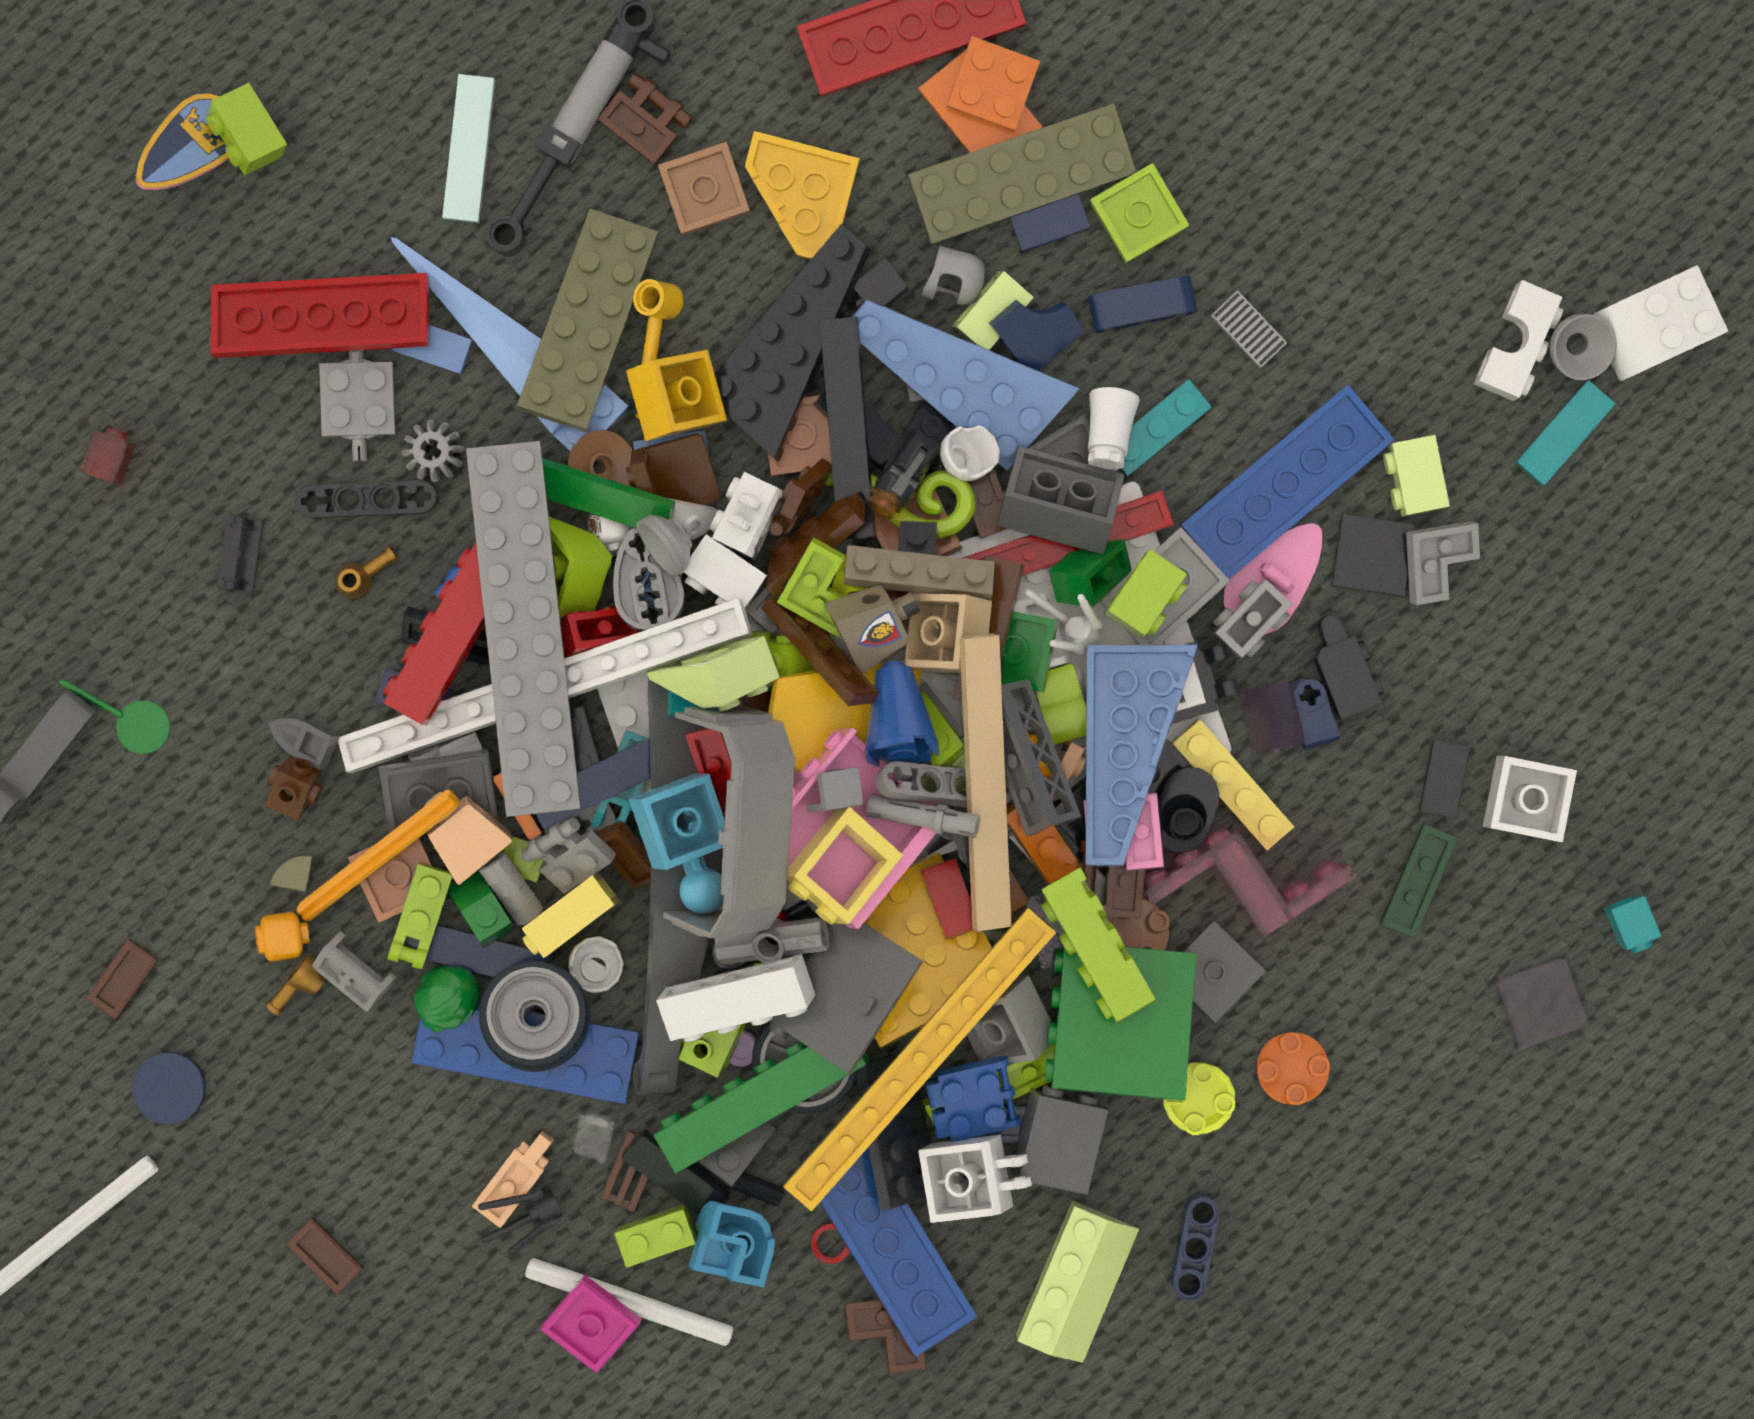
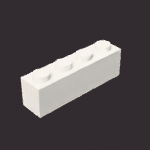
M800 954L666 987L656 1002L670 1041L683 1038L685 1042H690L703 1037L706 1032L717 1030L719 1034L735 1030L739 1027V1024L751 1022L752 1025H761L770 1021L773 1016L786 1014V1017H794L807 1011L816 994L803 956Z

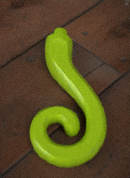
M936 471L928 474L921 481L916 492V499L920 509L927 514L938 515L942 513L943 506L932 498V493L940 486L950 488L955 493L957 499L954 512L944 519L926 520L910 513L906 508L898 509L888 505L887 503L892 496L891 493H882L880 497H877L873 492L874 506L895 526L900 528V521L937 522L939 539L960 532L970 522L975 512L976 502L970 484L967 481H961L950 475L947 471ZM832 472L825 484L827 486H833ZM871 474L873 491L877 477Z

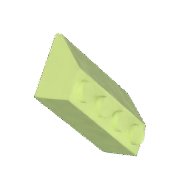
M1072 1200L1016 1332L1017 1341L1051 1356L1083 1363L1139 1228Z

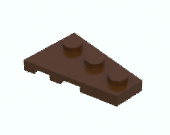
M857 493L847 499H840L828 511L817 518L811 517L806 520L798 530L788 536L783 535L776 539L770 547L766 589L775 598L783 593L785 587L782 584L793 575L813 537L835 548L863 525L865 501Z

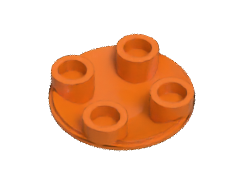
M1287 1032L1273 1037L1264 1045L1257 1060V1077L1263 1090L1274 1100L1287 1105H1300L1311 1101L1322 1092L1328 1081L1330 1063L1323 1047L1315 1039L1303 1033Z

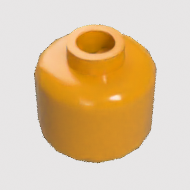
M294 912L265 915L262 917L260 925L255 926L258 954H264L265 958L270 962L298 958L303 952V944L310 943L307 922L300 923L298 916Z

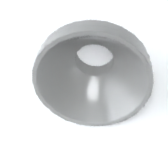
M1580 313L1566 318L1554 330L1550 340L1549 348L1552 362L1561 373L1575 380H1588L1599 376L1608 368L1615 355L1616 337L1613 329L1608 322L1593 314ZM1581 333L1584 338L1583 348L1578 353L1572 354L1567 350V340L1571 335Z
M649 515L637 522L638 533L655 561L672 577L681 575L688 567L690 548L693 546L683 526L676 519L671 520L656 515Z

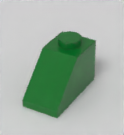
M1124 539L1107 542L1104 554L1085 549L1069 552L1049 570L1056 602L1081 606L1077 597L1079 594H1083L1091 608L1096 605L1132 571L1126 542Z
M478 870L460 885L456 881L450 883L448 893L482 948L514 930L511 921Z

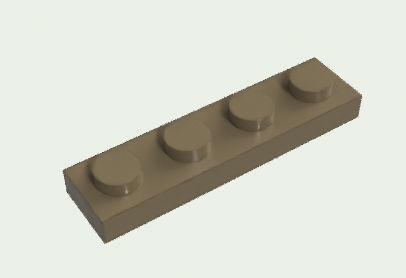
M848 545L843 585L867 588L881 585L885 590L921 594H965L991 601L995 562Z

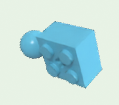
M694 773L628 798L652 868L668 870L683 864L686 875L681 881L679 892L685 907L696 914L702 915L718 910L723 905L724 895L720 894L721 874L706 866L703 855L723 848V845H719L718 841L719 831H724L725 819L710 775ZM679 815H683L684 821L680 822V827H678L677 818Z

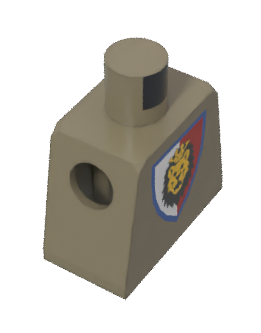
M881 585L861 590L825 604L850 658L862 674L908 642L909 637L902 621L920 612L911 592L891 601Z

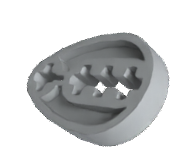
M632 528L626 533L615 562L613 578L614 601L622 620L632 629L642 632L679 619L685 606V592L680 575L672 577L664 571L646 547L645 552H643L644 562H642L641 555L637 549L630 548V545L636 543V537L640 536L637 528ZM649 571L651 577L657 576V580L651 581V588L654 594H660V598L654 600V605L657 612H663V615L657 617L658 623L651 624L648 618L643 619V615L648 614L649 609L646 601H640V598L644 597L646 592L643 584L637 583V580L642 579V572Z

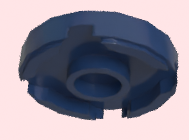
M162 1052L149 1057L138 1067L133 1078L132 1095L137 1108L146 1118L159 1124H176L189 1119L199 1109L206 1096V1080L202 1069L191 1058L179 1052Z

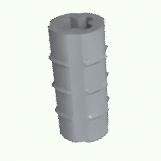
M503 850L478 869L488 883V886L492 888L497 898L504 905L507 913L512 916L517 925L529 923L542 912L543 906L535 896V893L527 885L523 875H520L516 866L513 865V862H511Z

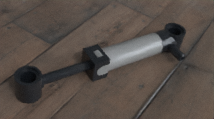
M624 0L620 4L615 21L552 126L548 124L536 144L537 150L546 156L512 214L510 216H498L488 224L486 238L490 246L498 254L514 256L524 248L526 234L523 230L525 226L522 223L557 165L560 164L571 170L583 150L582 144L638 51L644 52L662 64L668 61L670 51L647 38L654 31L656 21L652 7L646 0ZM635 11L643 12L646 15L645 22L640 26L629 25L627 19L631 13ZM504 228L515 230V238L508 245L499 244L497 240L499 232Z

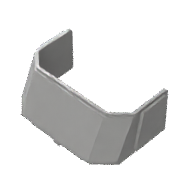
M685 707L684 712H675V718L721 732L732 762L731 780H727L724 831H719L718 841L719 845H723L720 892L721 895H724L723 909L703 915L696 914L690 910L665 911L663 913V918L672 921L673 925L700 937L721 939L767 930L771 927L786 903L795 756L783 722L772 719L773 714L751 707H734L725 711H719L718 707Z

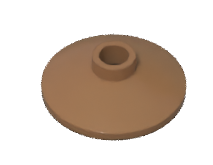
M607 430L592 431L583 435L574 444L569 455L568 466L630 486L626 475V467L630 466L631 452L633 450L624 438L614 432ZM595 461H598L602 466L598 474L593 469Z

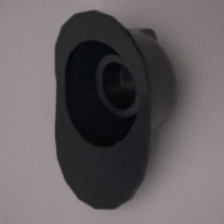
M1187 767L1178 770L1168 778L1158 802L1162 847L1180 853L1194 850L1204 842L1209 834L1218 807L1220 793L1217 782L1208 772L1200 768Z

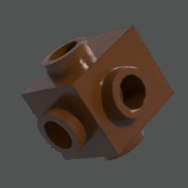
M290 755L281 766L275 765L269 775L267 785L271 786L265 806L298 821L310 804L315 805L320 797L323 785L318 783L323 770L313 767L305 759L295 758Z

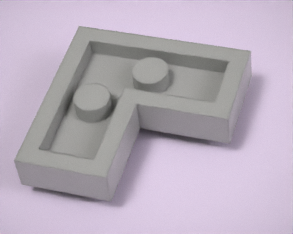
M1469 521L1406 532L1410 603L1421 605L1449 600L1448 564L1480 559L1478 523Z

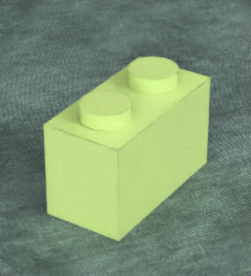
M1435 435L1392 443L1387 446L1388 453L1383 454L1384 466L1387 475L1393 474L1396 488L1390 491L1394 510H1400L1401 517L1444 509L1450 506Z

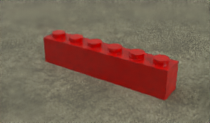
M476 543L472 550L467 547L460 556L457 567L460 570L454 581L449 579L444 584L438 596L442 602L435 613L430 611L420 627V630L424 632L417 645L412 643L408 647L402 658V662L405 663L404 668L399 676L393 675L383 692V694L387 695L383 702L384 704L424 726L429 724L485 626Z

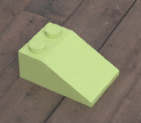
M764 636L736 640L647 672L649 680L701 708L718 707L719 711H725L740 704L739 698L746 694L747 697H753L768 690V683L780 678Z

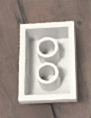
M1698 265L1593 314L1608 322L1614 331L1616 351L1611 365L1619 382L1728 332Z

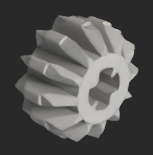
M428 420L427 432L420 425L416 424L413 428L418 437L414 439L411 436H405L404 440L413 445V449L402 450V455L404 457H414V459L408 462L406 467L410 471L420 467L417 478L424 480L430 471L432 481L439 482V470H442L446 477L451 478L453 472L448 465L452 463L457 467L462 466V461L454 458L453 454L465 452V447L462 445H452L461 436L458 432H452L447 435L450 427L449 424L443 422L437 430L435 421ZM434 442H438L437 448L441 450V455L438 458L432 456L433 460L430 461L428 460L429 454L425 449L428 444L434 446Z

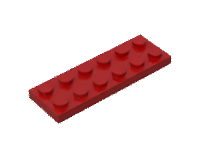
M871 0L799 25L797 30L820 97H824L968 47L972 36L985 41L1026 27V21L1018 0Z
M427 273L211 285L210 354L213 358L430 347L429 277Z

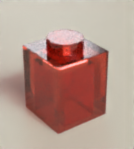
M107 427L105 433L94 430L80 471L122 485L136 444L126 441L127 433Z

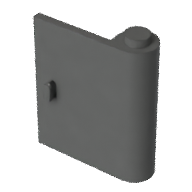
M827 923L830 945L828 950L807 953L803 958L816 994L804 1013L794 1017H786V1014L773 1016L767 1028L785 1040L790 1034L846 1073L851 1074L923 961L865 923L859 929L848 928L845 924L834 923L831 925Z

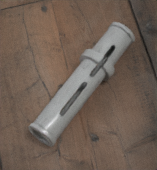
M871 794L866 808L867 817L925 827L933 829L934 833L941 835L944 832L976 838L980 827L979 814L949 809L948 805L943 804L936 807Z

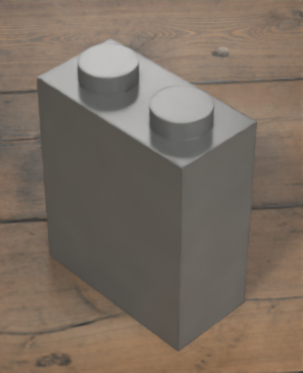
M1044 1085L1043 1090L1031 1088L1015 1155L1027 1154L1028 1163L1020 1167H1012L1010 1173L1015 1177H1031V1183L1088 1195L1108 1109L1098 1102L1099 1098L1094 1095L1078 1093L1077 1098L1064 1095L1065 1090H1051V1086Z

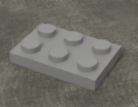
M1181 527L1154 552L1187 573L1182 581L1187 587L1176 603H1173V605L1166 604L1162 610L1166 618L1155 634L1151 636L1147 633L1145 636L1138 638L1126 630L1138 645L1162 644L1230 582ZM1129 575L1099 601L1106 609Z

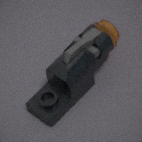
M926 402L920 404L883 461L886 465L869 493L871 498L868 501V505L883 517L892 519L895 513L899 514L905 508L915 489L919 486L932 462L940 452V444L953 425L951 421Z

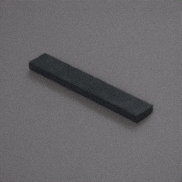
M858 317L820 320L834 498L836 502L840 499H847L857 493L865 501L864 524L846 539L876 537L859 320Z

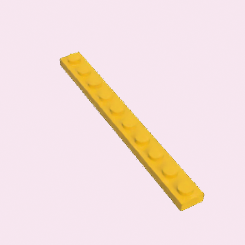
M1028 907L783 1185L788 1192L811 1212L1055 935L1056 932Z

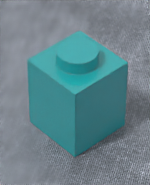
M1636 894L1604 907L1620 948L1625 950L1632 949L1633 953H1637L1652 947V940L1661 937L1644 895Z

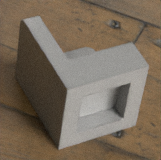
M858 767L834 769L819 773L817 779L821 802L806 804L807 812L863 805Z

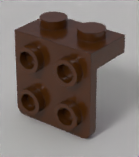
M701 434L687 435L631 452L630 466L626 467V475L631 487H637V489L665 498L701 505L717 502L720 499V488L704 438Z

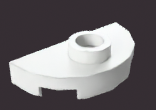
M674 500L676 502L673 519H676L683 526L691 540L704 535L710 529L718 509L711 506Z

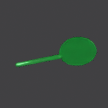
M64 679L59 681L62 687L118 717L116 723L117 736L121 744L129 751L138 754L152 753L160 749L166 742L170 731L169 719L165 711L156 703L147 700L135 701L120 711Z

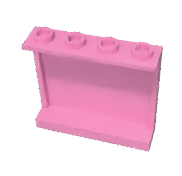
M843 728L841 731L836 729L831 733L823 744L826 750L818 759L813 757L806 763L800 772L803 776L802 779L793 787L788 867L834 811L807 812L806 804L821 802L817 775L828 770L858 767L863 805L851 806V808L903 854L849 924H845L848 928L859 929L936 833H934L933 829L867 817L866 808L870 795L883 796L876 788L875 778L879 770L887 765V763L880 760V767L868 763L865 756L866 745L854 735L857 731L854 728ZM894 773L888 776V780L894 781L895 787L904 782L896 780ZM916 802V803H920V804H924V805H929V806H936V807L939 806V805H933L932 803ZM841 831L807 875L843 907L877 862Z

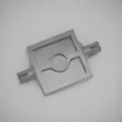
M363 350L349 351V360L340 363L319 364L322 437H343L352 440V461L359 462L360 447L361 462L368 461L366 440L376 436L396 435L393 362H372L363 358Z

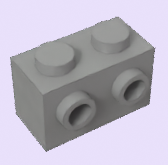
M1266 579L1261 580L1258 584L1252 580L1238 595L1242 601L1232 611L1227 607L1213 621L1217 628L1212 634L1225 644L1237 658H1243L1245 654L1252 657L1265 643L1262 639L1263 635L1270 628L1276 631L1290 616L1286 611L1293 604Z

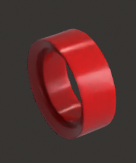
M828 1222L815 1230L811 1246L814 1255L820 1261L835 1264L844 1260L850 1251L846 1245L843 1251L836 1256H827L820 1251L817 1244L820 1234L828 1229L836 1230L832 1222Z

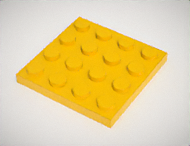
M939 852L908 868L864 922L923 961L874 1037L880 1049L923 1027L992 948L983 931L974 930L948 940L945 939L921 875V870L944 862Z

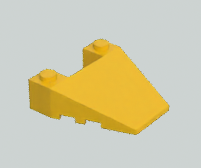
M884 659L863 673V675L874 686L876 671L882 668L884 663L893 660ZM809 670L782 676L773 681L768 713L773 714L772 719L783 722L795 756L794 771L800 773L809 760L813 757L818 759L826 750L823 744L836 729L841 731L843 728H854L857 731L854 735L866 745L871 704L847 706L816 670ZM913 670L919 687L922 672Z

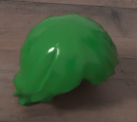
M444 965L441 967L436 966V968L424 974L421 984L417 986L414 996L416 1011L420 1019L423 1020L424 1027H428L433 1032L438 1033L444 1029H456L465 1023L476 1011L477 1005L480 1003V986L475 975L471 974V971L466 968Z

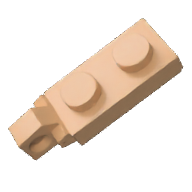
M542 1131L531 1146L523 1141L519 1147L514 1149L472 1207L501 1228L519 1203L487 1210H479L478 1205L492 1200L528 1193L549 1162L543 1154L554 1139Z

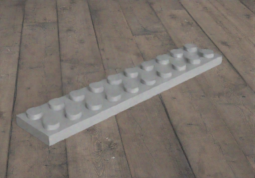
M534 441L467 448L466 454L506 817L581 809L541 442Z

